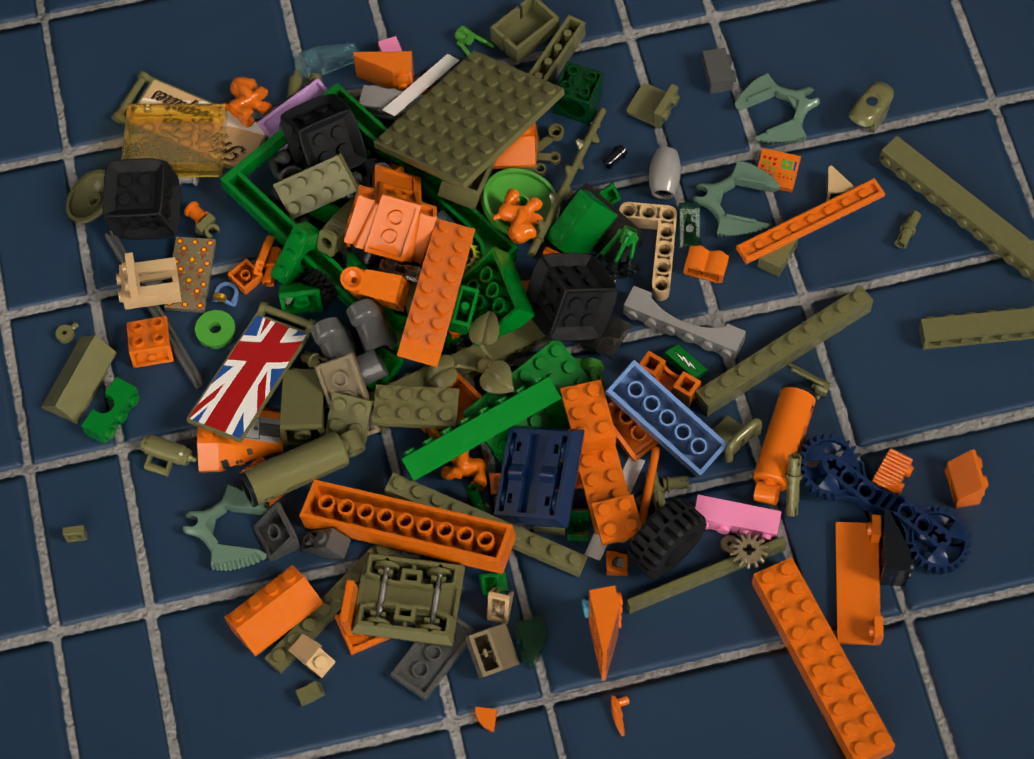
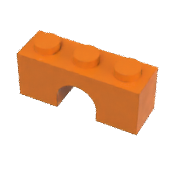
M648 351L639 364L684 405L690 407L695 400L696 391L701 388V381L685 371L681 375L673 373L666 366V360Z

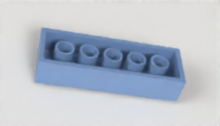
M635 360L631 361L604 391L605 395L696 477L701 476L726 448L727 443Z

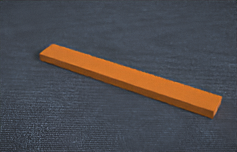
M873 178L736 245V250L745 264H748L884 197L885 192L876 179Z

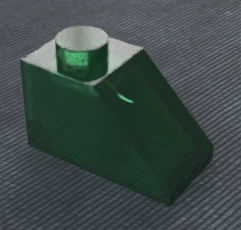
M698 202L678 203L680 248L700 245V207Z

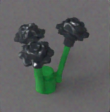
M626 225L623 229H618L615 236L602 251H599L597 254L586 253L594 256L604 266L602 259L605 257V253L620 238L621 247L614 261H611L610 265L604 268L614 281L616 278L621 279L617 268L622 276L632 278L641 271L634 264L635 258L633 257L636 243L639 239L637 236L638 231ZM632 244L626 261L618 264L625 247H629Z

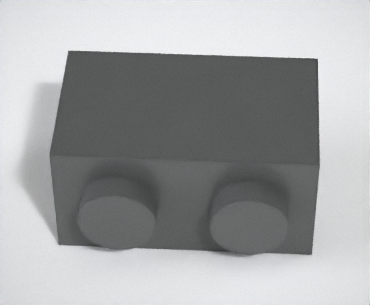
M725 47L702 51L701 62L710 94L733 90V84L736 82V73L734 70H731L730 54L727 55Z

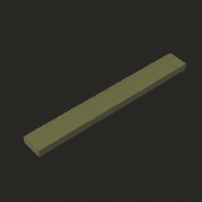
M779 537L762 544L768 546V549L763 550L768 553L767 557L762 556L763 560L785 551L787 543L784 537ZM755 549L747 550V555H751V552L755 551ZM736 555L631 597L627 599L626 608L629 614L747 567V564L744 563L740 567L741 561L738 560L734 563L733 559Z

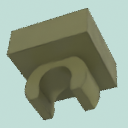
M211 213L195 226V233L200 238L205 235L207 239H212V235L209 233L210 230H215L216 233L220 232L219 226L215 224V217Z

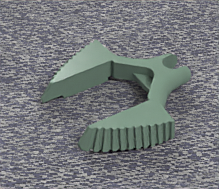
M768 73L756 78L753 83L751 82L747 86L748 88H745L742 94L739 95L738 101H735V107L741 111L773 97L791 103L796 111L792 120L754 137L755 140L768 144L805 142L807 135L802 126L804 118L808 111L820 104L819 98H806V96L813 93L814 89L812 87L798 90L787 89L777 85Z
M738 160L732 174L724 180L714 184L699 183L696 189L707 194L704 197L694 196L693 202L696 205L708 208L713 213L718 224V238H732V236L739 237L740 235L744 236V234L748 235V233H756L766 229L770 224L759 222L755 219L730 214L725 215V211L720 205L723 194L733 189L735 185L774 193L780 189L776 179H773L772 176H769L768 173H765L759 167Z
M227 485L222 500L216 505L204 511H189L186 513L187 518L197 520L198 522L194 526H184L183 532L200 538L206 544L211 553L212 570L232 571V569L245 568V566L255 565L256 562L260 563V560H265L267 554L259 549L219 544L213 536L216 519L227 513V510L238 513L265 515L271 507L263 503L253 508L243 490Z

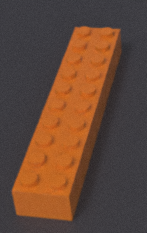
M319 480L313 481L299 515L305 528L313 530L334 528L351 539L503 574L516 539V534L511 524Z
M788 558L753 574L752 585L846 759H881L892 754L896 746L793 558Z

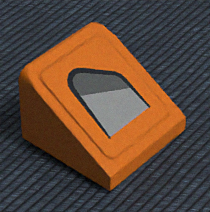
M607 551L606 576H628V555Z

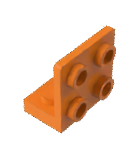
M167 316L127 322L129 354L133 368L174 362Z

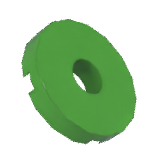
M212 310L199 317L195 325V333L201 345L211 347V349H219L231 343L236 333V327L233 318L228 313L221 310ZM214 326H219L221 328V330L218 333L210 332L211 328Z

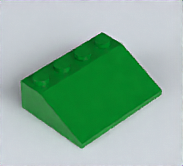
M493 247L463 274L460 285L479 289L480 291L472 323L479 316L488 311H493L499 322V338L521 328L535 316L510 253Z

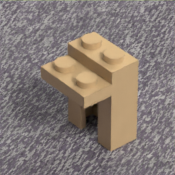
M133 252L124 253L125 261L122 262V265H119V273H116L117 285H121L122 290L118 291L119 302H124L125 310L182 302L175 257L135 263ZM171 278L173 280L170 283L140 286V283Z

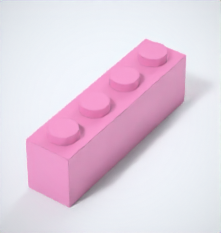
M703 495L697 496L695 509L706 519L707 526L705 530H716L718 533L725 535L731 533L739 536L742 533L745 538H747V533L750 532L751 538L758 534L757 539H764V543L772 541L777 537L782 511Z

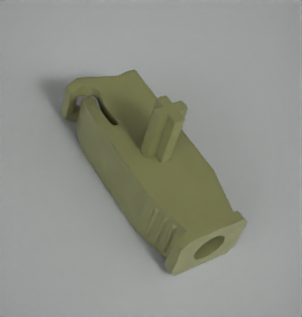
M355 197L350 199L319 231L317 248L330 257L334 256L336 252L347 244L344 242L345 227Z

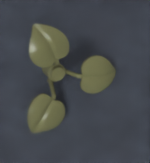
M488 311L473 321L469 329L470 340L474 344H481L480 347L486 355L485 358L478 362V367L455 364L454 358L451 355L440 356L438 367L431 365L427 373V383L436 388L451 387L458 376L456 368H462L483 373L480 377V385L489 393L505 394L514 391L512 372L508 363L502 360H492V355L485 348V344L493 345L499 336V322L493 311Z

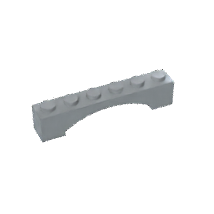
M633 286L624 303L623 315H626L627 318L641 321L650 328L663 330L667 335L680 337L687 343L697 344L706 351L719 353L720 356L726 359L736 360L745 341L746 331L730 324L720 328L701 327L683 322L671 316L652 299L651 292Z

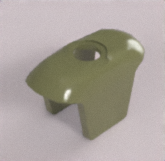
M882 81L872 83L850 110L849 118L860 126H871V131L875 133L888 114L894 97L892 87ZM869 97H874L878 101L875 106L867 104Z

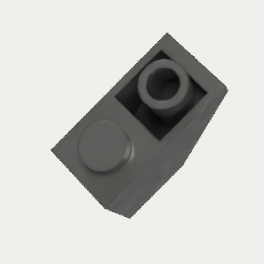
M334 528L307 531L303 537L300 551L330 560L343 559L346 556L351 539Z

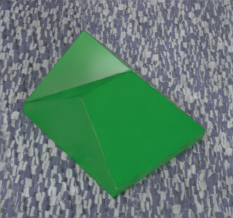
M302 283L279 285V300L283 311L294 315L323 311L319 288Z

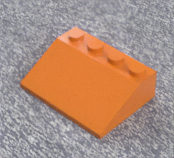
M615 585L589 590L588 621L602 681L607 679L618 638V630L622 628L621 613H623V600L621 592L617 593Z

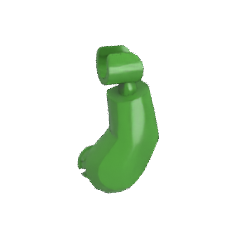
M574 358L585 373L591 377V381L601 379L603 387L605 386L602 374L604 365L601 360L596 358Z

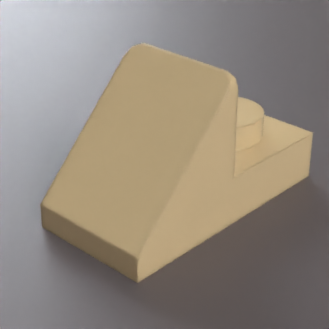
M304 634L288 650L320 679L336 662L321 649V644Z

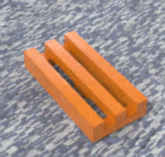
M266 236L256 260L253 274L261 275L273 245L274 236Z

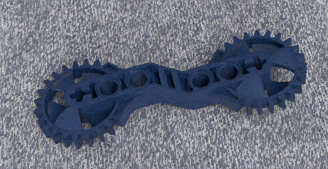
M823 433L821 438L817 434L813 437V440L810 438L806 441V444L801 446L802 451L797 453L802 456L801 472L803 475L800 481H805V484L802 486L803 488L810 487L809 494L815 491L817 492L816 498L818 499L823 495L824 501H827L830 496L833 502L849 500L862 510L883 516L884 509H889L908 547H910V554L914 555L912 559L919 561L917 564L918 568L924 565L925 572L932 568L933 575L937 574L939 570L941 575L947 573V570L951 573L955 568H960L962 566L961 563L968 560L966 556L971 551L967 548L972 546L973 543L967 541V539L972 537V534H966L965 531L969 529V526L963 527L962 523L965 519L958 520V512L951 515V508L944 512L943 506H939L937 510L934 505L916 506L904 496L880 489L868 480L864 461L857 460L861 453L855 454L853 452L856 446L850 448V440H847L845 443L842 442V435L835 439L834 433L829 438L826 433ZM842 448L844 450L840 457L835 455ZM806 460L820 461L816 469L805 465ZM820 476L823 479V481L820 483L819 486H817L814 483ZM843 476L849 479L850 484L844 482ZM860 489L866 492V497L861 495ZM900 510L906 512L907 518L901 515ZM948 520L952 523L949 530L944 527ZM917 523L923 525L924 531L918 528ZM951 538L961 541V546L948 545L951 543ZM927 550L933 552L927 560L923 557Z

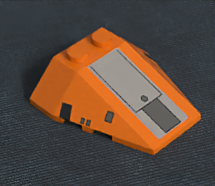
M264 407L241 443L198 427L197 451L199 472H222L226 468L235 465H245V462L255 460L260 456L267 458L283 453L284 443L280 432L281 412Z

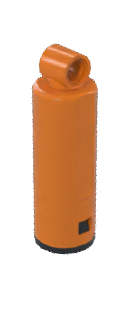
M789 383L781 387L753 474V480L756 483L754 491V501L775 506L778 503L780 492L786 490L787 479L785 478V473L788 470V455L800 452L817 400L815 392L805 386Z

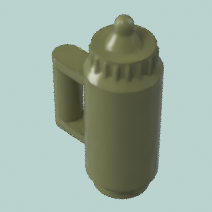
M146 435L142 440L141 451L148 455L144 465L145 470L168 477L173 464L187 466L190 462L197 461V458L192 455V450L185 445L155 435ZM153 457L167 461L166 468L151 463Z

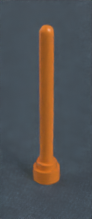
M658 446L652 448L639 511L642 525L647 520L660 455V448Z

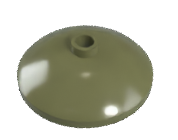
M98 169L85 174L69 192L66 201V212L68 217L74 222L87 223L103 214L102 200L105 170Z

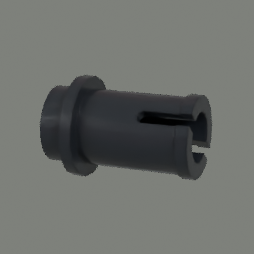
M622 145L615 146L614 151L603 159V164L611 170L621 159L626 158L627 150Z

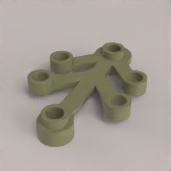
M552 124L548 129V135L538 142L537 161H549L552 165H558L561 162V155L558 152H539L553 141H560L564 137L562 125ZM543 163L536 164V167L520 168L535 172L542 177L546 174V166Z

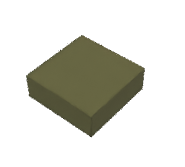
M84 525L62 528L63 536L67 543L88 540Z

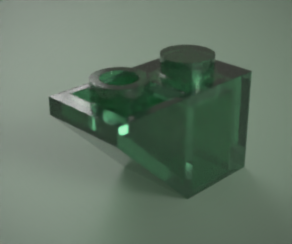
M541 615L516 623L517 631H514L517 644L521 643L523 648L520 651L524 663H528L530 669L535 667L548 643V634Z

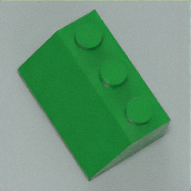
M580 189L545 235V238L564 253H590L618 215L590 191Z

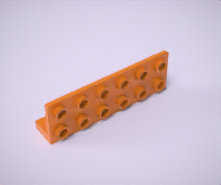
M872 515L870 522L867 523L836 522L835 524L837 640L839 644L881 646L884 637L883 616H880L879 576L881 515Z

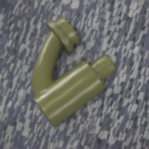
M294 70L293 75L289 77L287 99H290L302 90L303 78L300 77L301 72L298 70ZM318 73L310 74L308 83L310 84L317 78L322 82L321 75Z

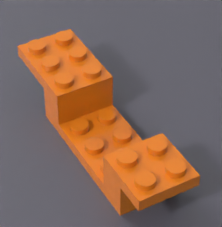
M601 379L560 388L570 429L584 430V441L578 472L595 535L599 534L602 546L633 539L642 524L633 494L629 495L616 449L617 435Z

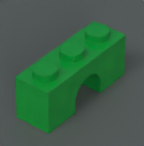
M309 222L295 224L270 275L283 285L298 283L306 268V265L301 263V260L307 252L315 249L320 230Z
M118 377L113 380L105 392L108 402L114 404L113 408L107 413H99L93 409L81 425L87 436L104 445L114 438L117 428L126 421L129 411L138 404L140 399L137 388Z

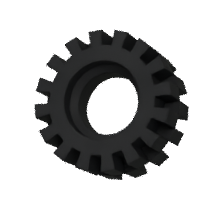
M317 268L302 279L303 284L320 289L324 307H327L339 296L335 285L331 283L332 281Z

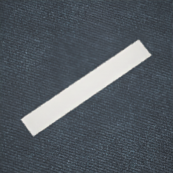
M447 54L382 110L396 116L453 67L459 59Z
M629 457L623 469L626 484L630 486L631 491L645 462L641 458L634 462ZM594 532L584 555L600 561L607 545L602 546L599 534L595 535Z

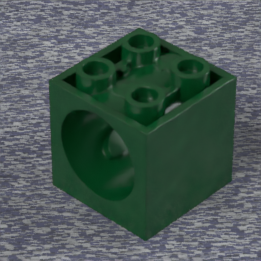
M567 61L557 82V86L564 88L565 95L553 105V113L590 125L603 96L604 73Z

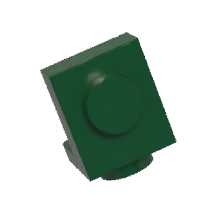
M572 508L568 527V541L589 542V509Z

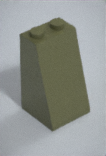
M290 368L283 377L280 415L281 436L284 446H301L324 436L326 430V398L315 368Z

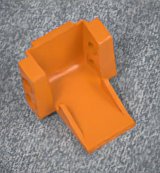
M375 164L372 187L358 186L345 227L344 242L375 255L400 262L412 263L413 261L422 264L437 219V207L421 202V177Z

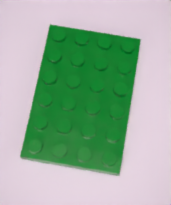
M552 340L512 372L514 391L522 386H525L527 389L533 385L532 381L543 375L544 379L550 377L560 397V388L591 382V379L562 342ZM487 392L462 412V415L465 418L469 416L470 419L478 416L477 411L486 406L491 409L496 406L495 401L504 396L509 399L515 394L514 392L505 394ZM562 399L515 424L519 426L570 429ZM509 428L485 441V444L501 464H503Z

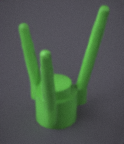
M465 26L459 27L455 33V38L458 40L456 44L462 48L467 56L471 53L465 45L472 44L474 39L492 48L495 47L494 44L473 33Z

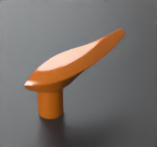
M612 696V716L619 733L623 737L625 733L621 707L630 703L629 698L624 696L617 699L615 696Z

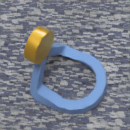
M231 282L220 283L215 289L212 302L217 303L220 301L228 306L235 307L239 297L237 286ZM230 286L234 289L235 292L231 302L226 299L227 296L225 294L219 293L222 287Z

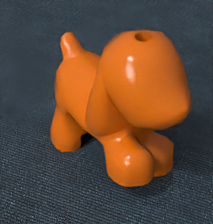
M236 77L230 85V91L236 98L228 104H222V108L228 110L239 119L243 126L249 128L255 121L251 117V114L254 113L253 110L255 109L261 114L266 115L270 112L272 104L262 101L267 96L268 90L263 86H259L256 89L257 82L255 79Z
M508 189L504 202L499 207L498 213L493 216V220L501 219L502 221L511 222L508 236L515 244H522L536 237L537 230L534 226H538L537 221L543 220V217L534 211L540 210L543 203L540 199L531 197L525 206H519V192L515 189Z
M469 451L450 461L453 463V466L443 467L441 476L444 479L453 480L458 478L461 480L462 476L474 477L471 484L478 485L479 493L483 492L487 485L486 472L489 457L484 459L470 458Z

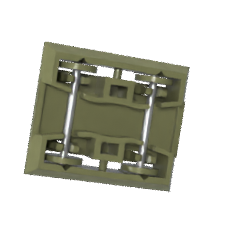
M366 552L351 633L453 646L466 566L456 563ZM400 570H402L401 575H396V574H395V573H398ZM423 573H427L431 579L424 578Z

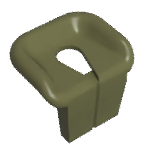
M727 416L712 429L727 443L726 448L722 451L724 453L723 459L726 463H731L733 455L752 437L762 434L761 419L754 418L743 426L730 416Z

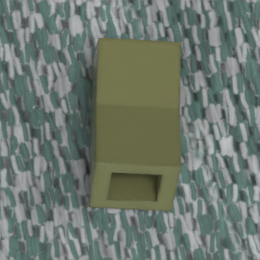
M318 681L295 690L301 706H305L326 695L321 683Z

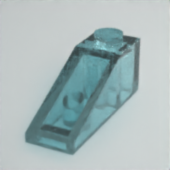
M354 43L324 45L300 52L299 55L301 66L308 78L312 73L324 75L353 64V52H358Z

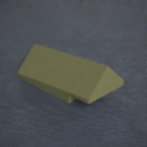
M96 335L81 336L42 404V409L78 424L107 377V369L117 355V352Z

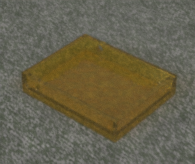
M127 104L121 160L160 159L168 162L178 177H223L227 127L226 104Z

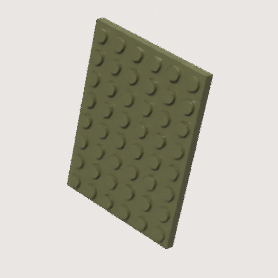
M473 51L373 142L374 148L465 189L565 95L564 88Z

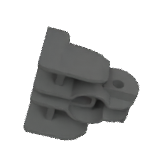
M373 299L357 301L346 310L352 326L356 328L365 350L360 355L357 353V347L349 327L336 317L326 318L315 323L310 329L315 343L320 346L324 357L329 361L354 352L366 387L378 379L381 380L389 376L379 346L387 345L393 350L397 345L396 334L386 309Z

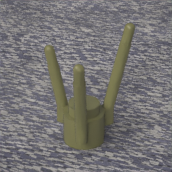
M788 363V366L792 368V372L813 382L811 390L817 395L818 401L820 396L826 397L830 382L820 379L792 363Z

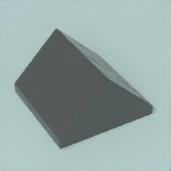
M276 502L253 526L270 562L300 549L296 533L280 502Z

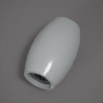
M661 147L655 151L650 163L649 186L653 197L663 200L671 199L679 186L681 163L677 150L670 147Z

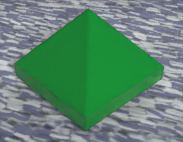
M613 182L597 192L599 199L608 207L621 200Z

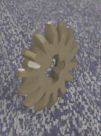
M748 532L747 538H745L741 533L739 534L741 540L733 539L737 543L730 544V548L735 549L730 552V556L736 555L733 559L734 563L740 560V567L746 563L747 569H750V564H754L755 568H757V561L765 562L762 556L767 557L768 553L763 550L768 549V546L761 545L765 542L764 539L757 541L758 534L751 538V533ZM747 545H751V548L755 549V551L751 552V555H747V552L743 551Z

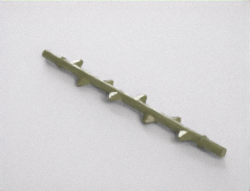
M599 108L594 120L590 123L591 126L584 140H575L578 152L571 166L565 165L566 176L557 194H548L551 206L544 220L537 221L539 231L536 237L533 238L534 241L527 253L529 257H535L540 245L544 242V237L550 224H554L557 221L555 214L564 196H573L570 184L577 170L584 169L582 160L591 142H600L597 130L601 126L600 124L606 114V109Z

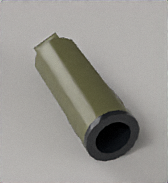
M356 429L347 431L341 436L336 432H330L239 472L238 477L249 503L254 508L349 465V458L359 455L366 448Z

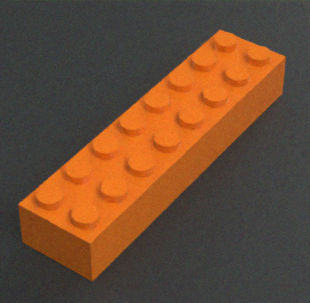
M436 219L397 356L438 367L475 229Z

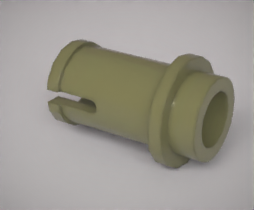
M667 475L665 478H662V487L667 492L673 489L689 488L688 476L669 477Z

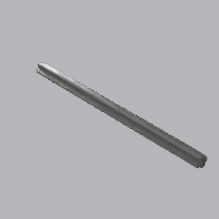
M110 230L105 233L106 240L122 265V262L125 261L124 253H127L118 236ZM145 282L140 283V286H147ZM159 305L147 307L153 318L165 316ZM168 321L171 348L193 386L199 389L204 386V380Z

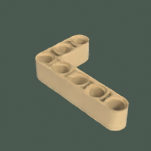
M625 202L619 208V222L622 226L657 230L651 293L655 300L664 301L670 294L677 211L673 206ZM664 269L666 270V272H660L658 270ZM658 287H663V288H665V289H664V290H658L657 288H658Z

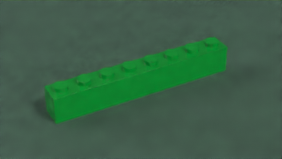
M542 375L532 381L533 385L527 389L525 386H522L513 391L515 395L509 399L504 396L495 401L496 406L489 409L486 406L477 411L478 416L470 419L468 416L458 422L460 426L452 430L450 426L441 431V437L435 440L433 437H430L421 442L423 447L417 450L412 447L403 452L405 457L401 458V461L413 481L419 479L562 399L550 377L544 379Z

